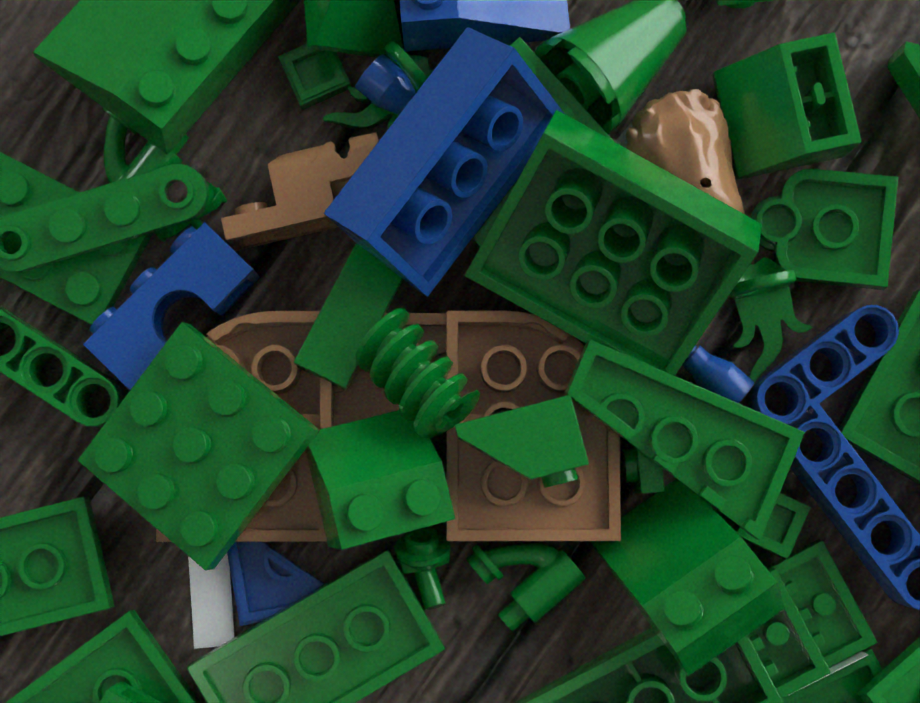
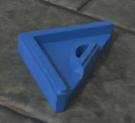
M235 542L227 552L240 626L261 622L324 585L322 581L265 542Z

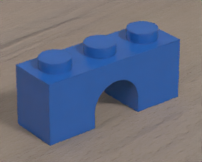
M205 222L197 230L194 227H190L180 234L169 249L172 255L158 269L150 267L138 276L130 287V291L133 294L118 309L111 307L104 311L92 323L89 329L93 335L83 345L129 390L135 385L168 341L164 334L163 321L167 310L172 304L183 298H199L212 310L223 316L260 278L256 271Z

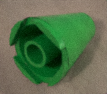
M634 0L548 38L536 48L535 54L609 135L620 125L685 36V11L677 0Z

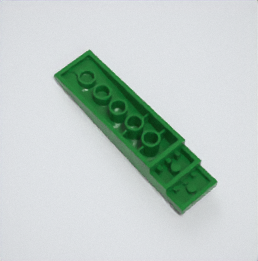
M818 539L791 553L788 559L781 558L766 566L779 584L785 609L691 675L687 676L654 629L650 628L515 703H783L782 698L830 674V667L878 642L823 540Z

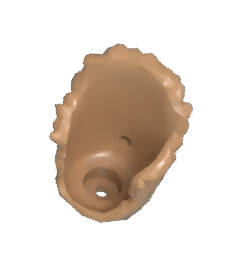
M690 89L689 92L678 91L668 93L660 99L651 100L643 110L635 113L632 127L626 130V148L744 214L743 203L732 168L731 139L728 137L729 127L723 116L720 103L717 100L708 98V95L702 93L699 89ZM705 184L709 188L702 187V185Z

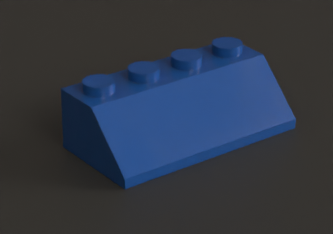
M467 27L328 206L324 214L359 246L428 297L519 178L555 111L564 112L514 47Z

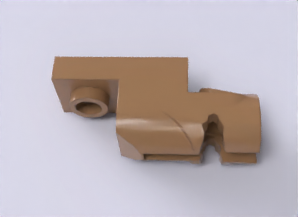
M377 132L349 138L350 149L348 157L345 159L340 157L334 143L330 141L324 145L283 154L268 163L276 206L268 207L265 202H254L237 207L234 210L235 215L221 218L225 240L235 251L337 228L338 226L324 212L379 142Z

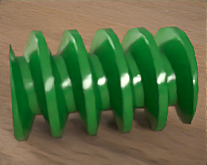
M404 307L397 308L376 322L366 333L355 355L356 363L365 372H370V380L378 388H384L385 397L392 404L399 405L401 416L407 421H414V431L420 437L432 438L443 434L463 421L475 408L480 398V392L475 390L461 397L460 393L466 386L468 378L463 373H460L446 380L445 377L452 369L453 362L446 356L431 363L430 361L436 355L439 346L433 340L416 346L423 337L424 329L419 324H413L403 329L409 321L410 314Z

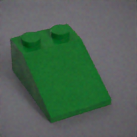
M676 479L664 487L665 492L655 493L621 517V541L590 542L681 668L689 676L785 609L778 582L742 537L705 500Z

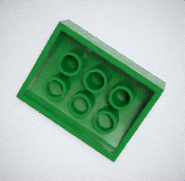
M80 0L33 51L34 57L168 155L300 0Z
M556 110L465 276L585 343L591 339L675 376L759 252L762 224Z

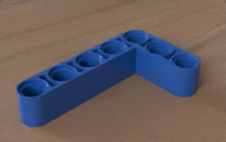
M866 305L839 318L758 379L747 393L746 407L804 432L807 430L814 431L820 437L823 448L821 455L814 461L808 460L802 454L799 446L790 469L887 596L897 604L920 610V595L913 598L907 590L909 574L913 570L920 568V534L820 405L823 400L887 353L897 341L899 330L894 315L884 307ZM859 319L868 321L875 330L876 338L870 348L862 345L855 336V326ZM815 352L824 354L832 364V372L826 382L817 379L810 370V360ZM771 385L782 388L788 397L787 409L781 416L773 414L765 404V393ZM845 475L854 481L857 488L855 500L846 507L838 501L835 493L837 482ZM883 521L888 525L892 539L890 545L885 550L878 552L871 542V533L873 528Z

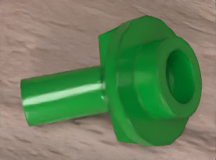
M430 527L407 532L397 540L394 546L398 565L403 574H415L424 610L442 607L446 605L436 567L449 563L450 541H447V537L444 534Z

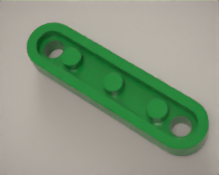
M171 164L0 217V269L10 272L30 271L194 220L204 212L208 205V184L204 177L192 167L184 164ZM183 182L187 187V196L183 201L173 203L169 199L168 190L172 184ZM16 232L20 236L22 244L16 253L10 254L5 248V239L9 234Z

